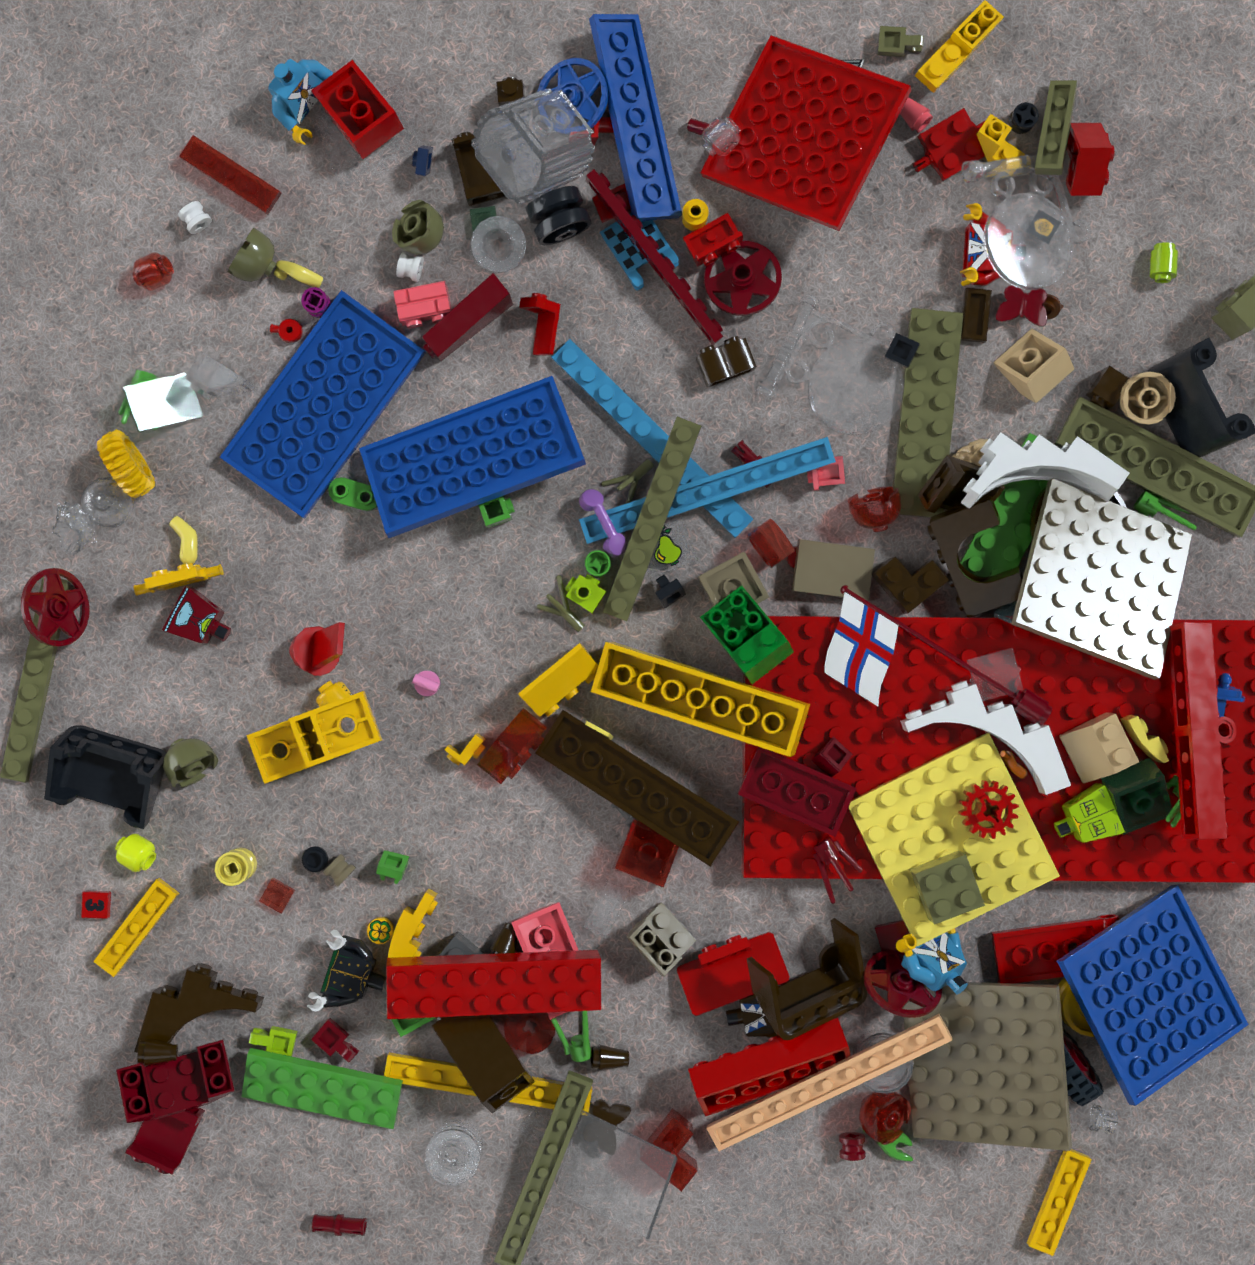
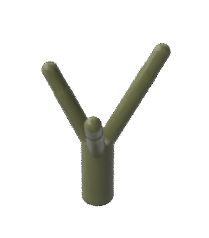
M646 459L631 474L603 481L601 486L604 487L623 482L617 487L621 491L632 483L626 503L632 502L638 481L654 465L649 459Z
M557 575L556 579L563 606L550 594H547L546 598L557 609L541 604L537 605V609L562 616L579 632L585 625L570 610L562 578L560 575Z

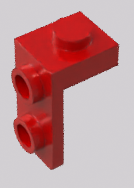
M532 293L531 297H521L519 308L538 314L533 355L548 356L554 353L561 304L547 300V295Z

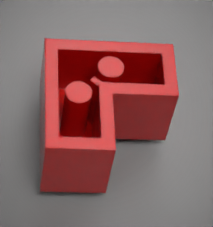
M1071 123L1066 149L1070 157L1066 178V186L1070 196H1102L1103 188L1109 181L1108 166L1109 162H1112L1114 159V146L1111 145L1109 135L1105 132L1102 123Z

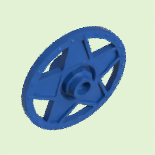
M582 58L566 59L554 65L541 80L536 94V110L542 124L552 133L562 137H568L569 134H583L593 128L604 114L609 94L604 74L594 63ZM572 66H585L593 71L578 78ZM558 73V86L545 91L549 81ZM601 84L602 95L599 107H597L591 96ZM543 107L556 110L554 127L547 120ZM576 117L588 120L586 124L579 128L569 130Z

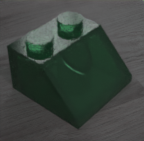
M1151 758L1142 760L1116 774L1100 778L1102 785L1106 786L1125 830L1124 835L1166 819L1172 810L1164 774Z

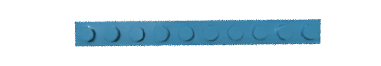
M569 339L552 356V359L659 463L669 436ZM690 457L680 485L708 477L709 475ZM731 497L702 506L734 538L754 520Z
M825 437L681 485L677 490L667 517L834 463L836 461L829 439ZM646 497L606 510L617 533L635 528ZM596 514L579 519L587 544L608 537Z

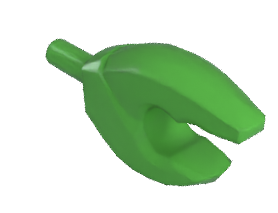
M866 1125L864 1126L863 1132L877 1138V1144L888 1156L900 1161H913L912 1156L902 1152L900 1149H896L898 1143L912 1146V1141L903 1132L892 1128H883L881 1132H878Z

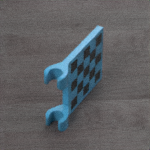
M653 220L640 221L643 225L641 230L646 237L650 235L659 246L657 251L660 255L662 254L663 257L667 256L673 265L677 267L679 265V258L669 246ZM616 221L600 231V235L622 267L634 289L638 291L644 287V281L637 269L647 264L648 261Z

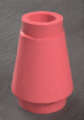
M909 97L900 112V115L912 131L916 130L918 133L923 131L933 118L929 113L930 109Z

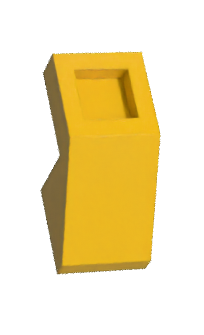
M990 114L978 131L977 137L987 162L1010 177L1025 153L1005 141L1012 128Z

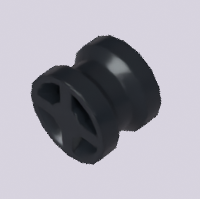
M1028 102L1017 105L1009 116L1008 122L1012 128L1011 130L1017 134L1029 132L1038 121V109Z

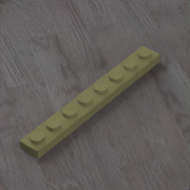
M678 416L676 417L603 610L604 613L628 621L701 430V425Z
M42 577L39 592H43L44 577ZM61 579L64 590H70L71 583L68 580ZM35 613L33 619L36 628L39 620L37 613ZM58 628L50 639L59 640L61 630ZM31 633L0 774L1 778L24 783L29 782L57 647L39 642Z
M570 1070L568 1071L494 1262L501 1265H521L593 1084V1079Z

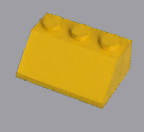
M579 643L518 694L539 717L544 713L549 717L560 708L557 703L565 697L568 701L579 692L578 685L583 681L589 684L595 679L599 664L585 647Z

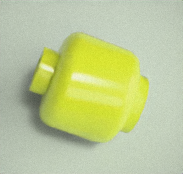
M139 834L122 837L116 844V860L132 872L146 871L156 859L154 844Z

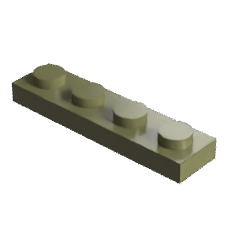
M1050 80L1035 164V174L1062 175L1077 91V80Z

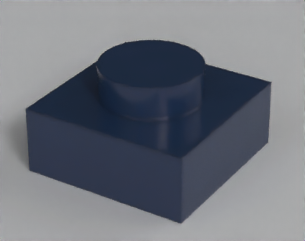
M422 145L418 147V151H414L412 166L416 167L415 174L422 176L430 174L433 147Z

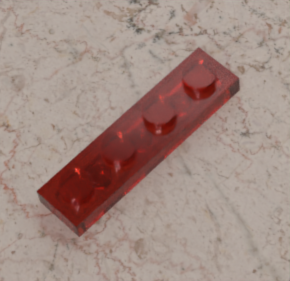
M194 135L179 156L183 161L267 215L282 194L278 189Z

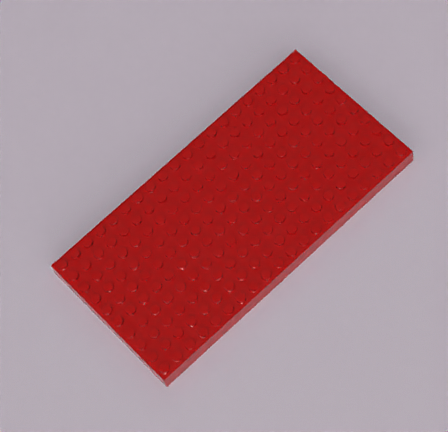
M768 616L788 640L794 653L753 684L743 674V683L810 704L795 755L791 757L783 754L780 755L824 773L812 759L834 736L853 754L840 772L832 776L857 788L852 799L987 733L970 725L951 722L931 723L906 732L903 730L900 722L906 719L905 714L921 709V712L931 709V704L941 700L949 703L946 692L952 690V685L962 681H967V684H976L986 711H988L987 706L993 703L1003 701V704H1011L1012 699L898 627L894 653L881 684L879 704L876 706L824 673L827 650L840 617ZM894 617L1013 693L1027 688L1048 701V705L1053 708L1043 725H1049L1071 784L1069 787L1048 795L1039 793L1036 783L1024 762L1004 742L990 734L999 754L1001 751L1012 752L1016 762L1028 772L1025 778H1019L1005 764L1060 875L1051 881L1255 883V620L1173 619L1172 625L1183 622L1212 623L1216 685L1219 683V676L1227 673L1232 678L1230 686L1240 689L1242 696L1245 697V702L1227 700L1224 717L1233 720L1237 729L1235 739L1221 746L1227 839L1182 840L1181 819L1174 828L1170 826L1174 817L1170 822L1166 821V817L1179 800L1172 792L1174 786L1137 810L1132 808L1140 800L1169 782L1174 775L1178 776L1169 640L1161 676L1154 680L1011 624L1013 618ZM1106 712L1115 713L1139 762L1116 774L1082 783L1059 735ZM1016 713L1020 727L1024 731L1023 727L1031 724V722ZM1128 715L1138 716L1139 719L1142 718L1148 728L1146 735L1159 736V739H1163L1168 748L1166 755L1169 761L1161 763L1148 757L1131 739L1121 722V718ZM743 742L742 781L758 747ZM1096 783L1105 785L1125 833L1083 843L1076 840L1073 833L1060 838L1055 830L1054 823L1066 818L1062 805ZM742 796L743 878L822 879L818 864L813 857V854L816 853L813 847L831 837L833 841L838 840L842 848L863 869L859 873L838 852L840 858L837 861L848 879H883L849 809H847L837 835L834 837ZM823 861L828 878L841 879L832 863L826 865Z

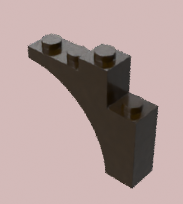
M203 963L192 965L186 970L180 993L176 987L163 985L152 992L134 1052L138 1053L139 1042L146 1041V1039L171 1043L185 1024L213 1011L237 1009L256 1013L261 1008L264 997L259 996L258 992L253 989L244 988L242 991L233 988L234 985L227 981L215 982L218 972L211 970L212 967Z

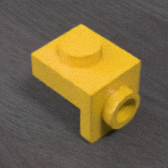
M478 733L475 734L462 753L449 744L444 749L449 753L446 757L458 766L460 763L466 765L472 757L477 759L486 748L482 745L486 739Z

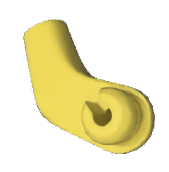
M283 260L276 262L277 268L274 270V275L281 280H285L287 275L303 284L317 288L320 287L323 281L322 276L299 264Z
M176 516L170 521L169 525L181 539L180 560L183 564H194L198 556L197 533L188 523L179 516Z

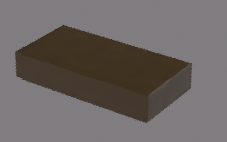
M965 288L961 340L982 343L987 341L992 290Z

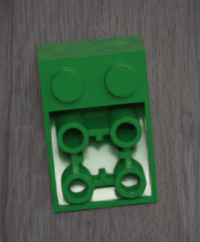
M742 585L700 617L751 684L755 683L794 653L785 636Z

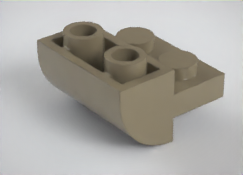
M662 902L656 905L626 936L662 977L682 959L681 956L697 941Z

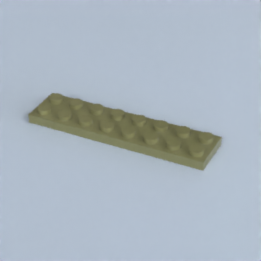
M911 308L908 338L920 343V346L909 369H904L890 514L931 518L944 512V509L940 507L935 513L926 511L918 494L946 455L950 454L963 313Z
M1083 397L1077 398L1054 443L1061 448L1066 442L1071 445L1078 436L1128 471L1130 474L1125 479L1126 481L1237 538L1243 536L1255 512V485Z

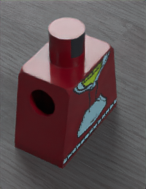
M188 586L184 587L162 628L165 632L202 644H208L212 636L224 642L231 632L230 627L220 622L225 612L195 588Z

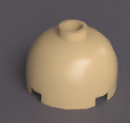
M1138 373L1124 384L1119 398L1120 408L1125 416L1135 423L1147 425L1158 423L1174 408L1176 399L1174 386L1160 373Z

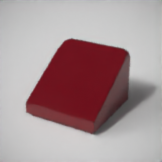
M833 736L813 757L812 761L826 775L832 777L840 772L853 754Z

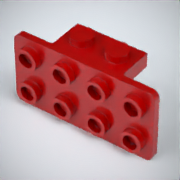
M767 932L749 940L747 937L741 938V935L731 937L726 940V945L718 948L716 944L702 949L703 953L698 955V959L678 966L677 973L693 1015L699 1016L754 995L747 964V958L749 957L755 959L771 972L778 985L789 981L790 976L773 933Z

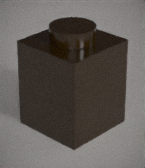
M1109 365L1101 371L1086 396L1091 399L1090 402L1109 409L1115 406L1120 398L1124 384L1130 378Z

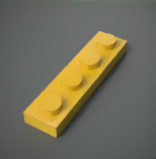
M161 878L156 879L93 962L112 977L117 976L180 893Z
M1073 1149L1070 1151L1063 1150L1028 1237L1027 1244L1029 1247L1054 1256L1092 1160L1088 1155Z

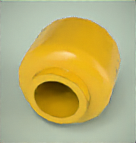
M328 681L318 689L320 694L317 696L316 702L321 707L351 696L352 693L343 682L339 681L333 684L331 681Z

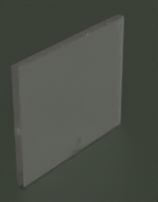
M398 85L383 90L380 94L395 110L404 129L364 159L355 151L328 114L312 120L326 153L325 158L329 160L342 192L411 164L414 151H418V147L422 146L414 126V119L410 117Z

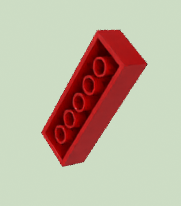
M835 1018L794 1039L783 1040L780 1036H774L763 1044H751L742 1051L724 1053L716 1060L698 1062L688 1071L697 1100L706 1117L773 1094L850 1057L851 1054L839 1019Z

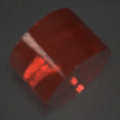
M771 518L747 535L753 548L771 569L795 552L786 535Z

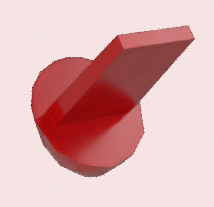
M338 622L326 628L320 626L304 628L293 639L289 647V654L295 665L314 676H322L335 669L340 656L343 654L345 623Z

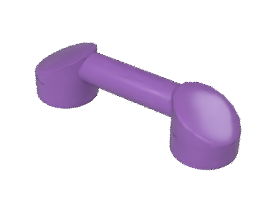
M588 489L579 497L580 506L586 511L595 512L608 536L604 541L603 549L608 556L617 557L626 549V539L622 534L617 533L602 505L604 501L603 495L595 489Z

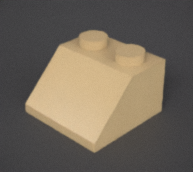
M1030 329L993 362L1017 391L1034 403L1040 401L1074 370L1066 348L1034 329Z
M1106 712L1059 735L1082 783L1116 774L1139 762L1115 713Z

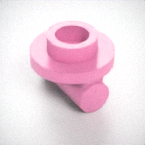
M422 671L416 674L412 681L415 690L422 696H432L440 688V679L432 671Z

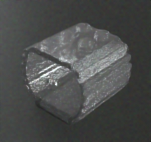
M550 88L490 109L480 117L482 120L477 122L476 126L478 128L474 129L473 132L475 138L472 139V147L475 149L477 160L507 199L514 200L516 204L526 203L583 176L584 172L589 168L588 164L593 160L590 154H593L595 146L591 141V135L594 131L562 90L553 93Z

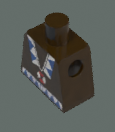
M754 995L740 999V1008L726 1010L728 1026L744 1024L746 1036H778Z

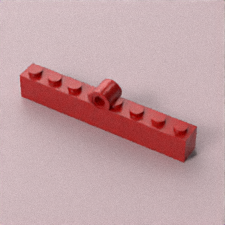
M1183 622L1170 626L1169 651L1182 840L1227 839L1221 746L1235 739L1237 729L1233 720L1228 717H1220L1218 713V689L1215 676L1216 662L1214 659L1212 623Z

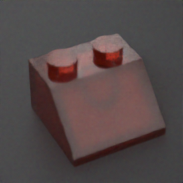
M633 819L620 846L612 869L664 888L679 846L642 822Z

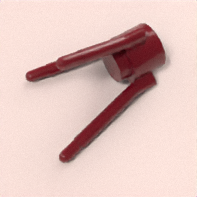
M829 837L813 847L816 852L813 854V857L818 864L830 902L834 904L836 900L823 861L826 865L832 863L850 892L854 888L837 861L840 858L838 852L859 873L863 869L842 848L838 840L833 841Z

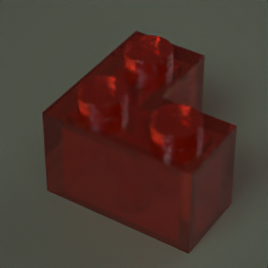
M523 708L498 736L477 765L500 784L507 777L512 780L522 768L520 766H523L532 755L528 752L530 748L535 751L544 741L541 735L547 727Z
M672 1108L640 1148V1159L682 1192L698 1172L697 1161L682 1149L693 1136L694 1131L693 1124Z

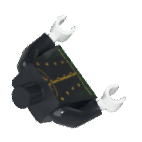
M337 930L330 932L337 939L333 942L326 940L329 947L334 951L320 991L323 994L322 997L315 992H311L308 995L311 999H317L315 1004L307 1005L312 1011H319L323 1007H340L355 1003L366 995L368 987L382 992L387 977L373 972L377 960L373 958L372 952L361 939L346 935L341 936Z

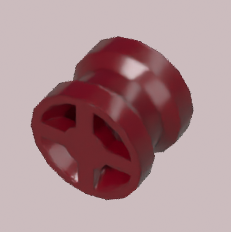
M858 1132L841 1133L839 1135V1142L842 1144V1149L839 1151L840 1158L848 1161L865 1159L866 1152L863 1149L865 1135Z

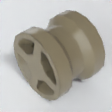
M340 854L324 870L323 874L331 876L334 879V884L339 887L356 867L353 864H348L345 861V857Z

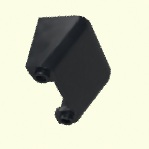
M1210 337L1154 365L1148 370V372L1162 374L1174 386L1176 396L1174 408L1166 415L1165 419L1179 447L1200 458L1255 434V426L1249 416L1237 413L1226 418L1202 371L1213 365L1217 357L1216 349Z
M71 726L50 747L44 800L58 805H67L78 796L125 810L123 820L131 827L144 829L150 821L164 775L163 760L166 752L160 748L87 726Z

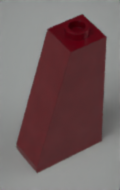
M494 273L486 278L422 336L426 342L423 348L432 359L437 356L440 361H443L514 305L510 293Z

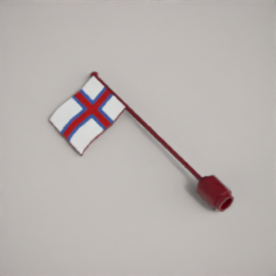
M848 585L841 587L840 592L842 595L844 594L841 613L827 650L824 673L876 706L879 704L881 684L893 656L898 627L1010 696L1012 698L1010 703L1013 705L1015 713L1029 722L1043 725L1050 716L1053 708L1048 705L1049 702L1026 688L1023 691L1018 690L1016 693H1013L848 589Z

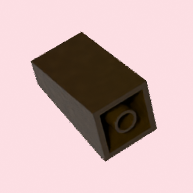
M490 1015L438 1017L436 1023L432 1025V1028L480 1102L492 1114L535 1082Z

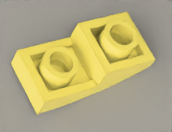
M1135 715L1121 718V722L1131 739L1148 757L1161 763L1169 761L1166 755L1168 753L1166 743L1163 739H1159V736L1146 735L1148 728L1142 718L1139 719Z

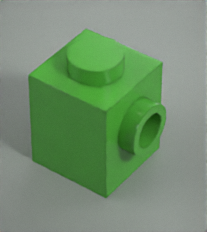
M504 496L478 505L485 525L488 528L513 520L511 513H514L515 510L510 497L505 499Z

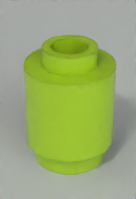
M1157 243L1154 245V250L1151 251L1150 278L1155 279L1156 283H1169L1171 279L1177 276L1178 251L1174 243Z

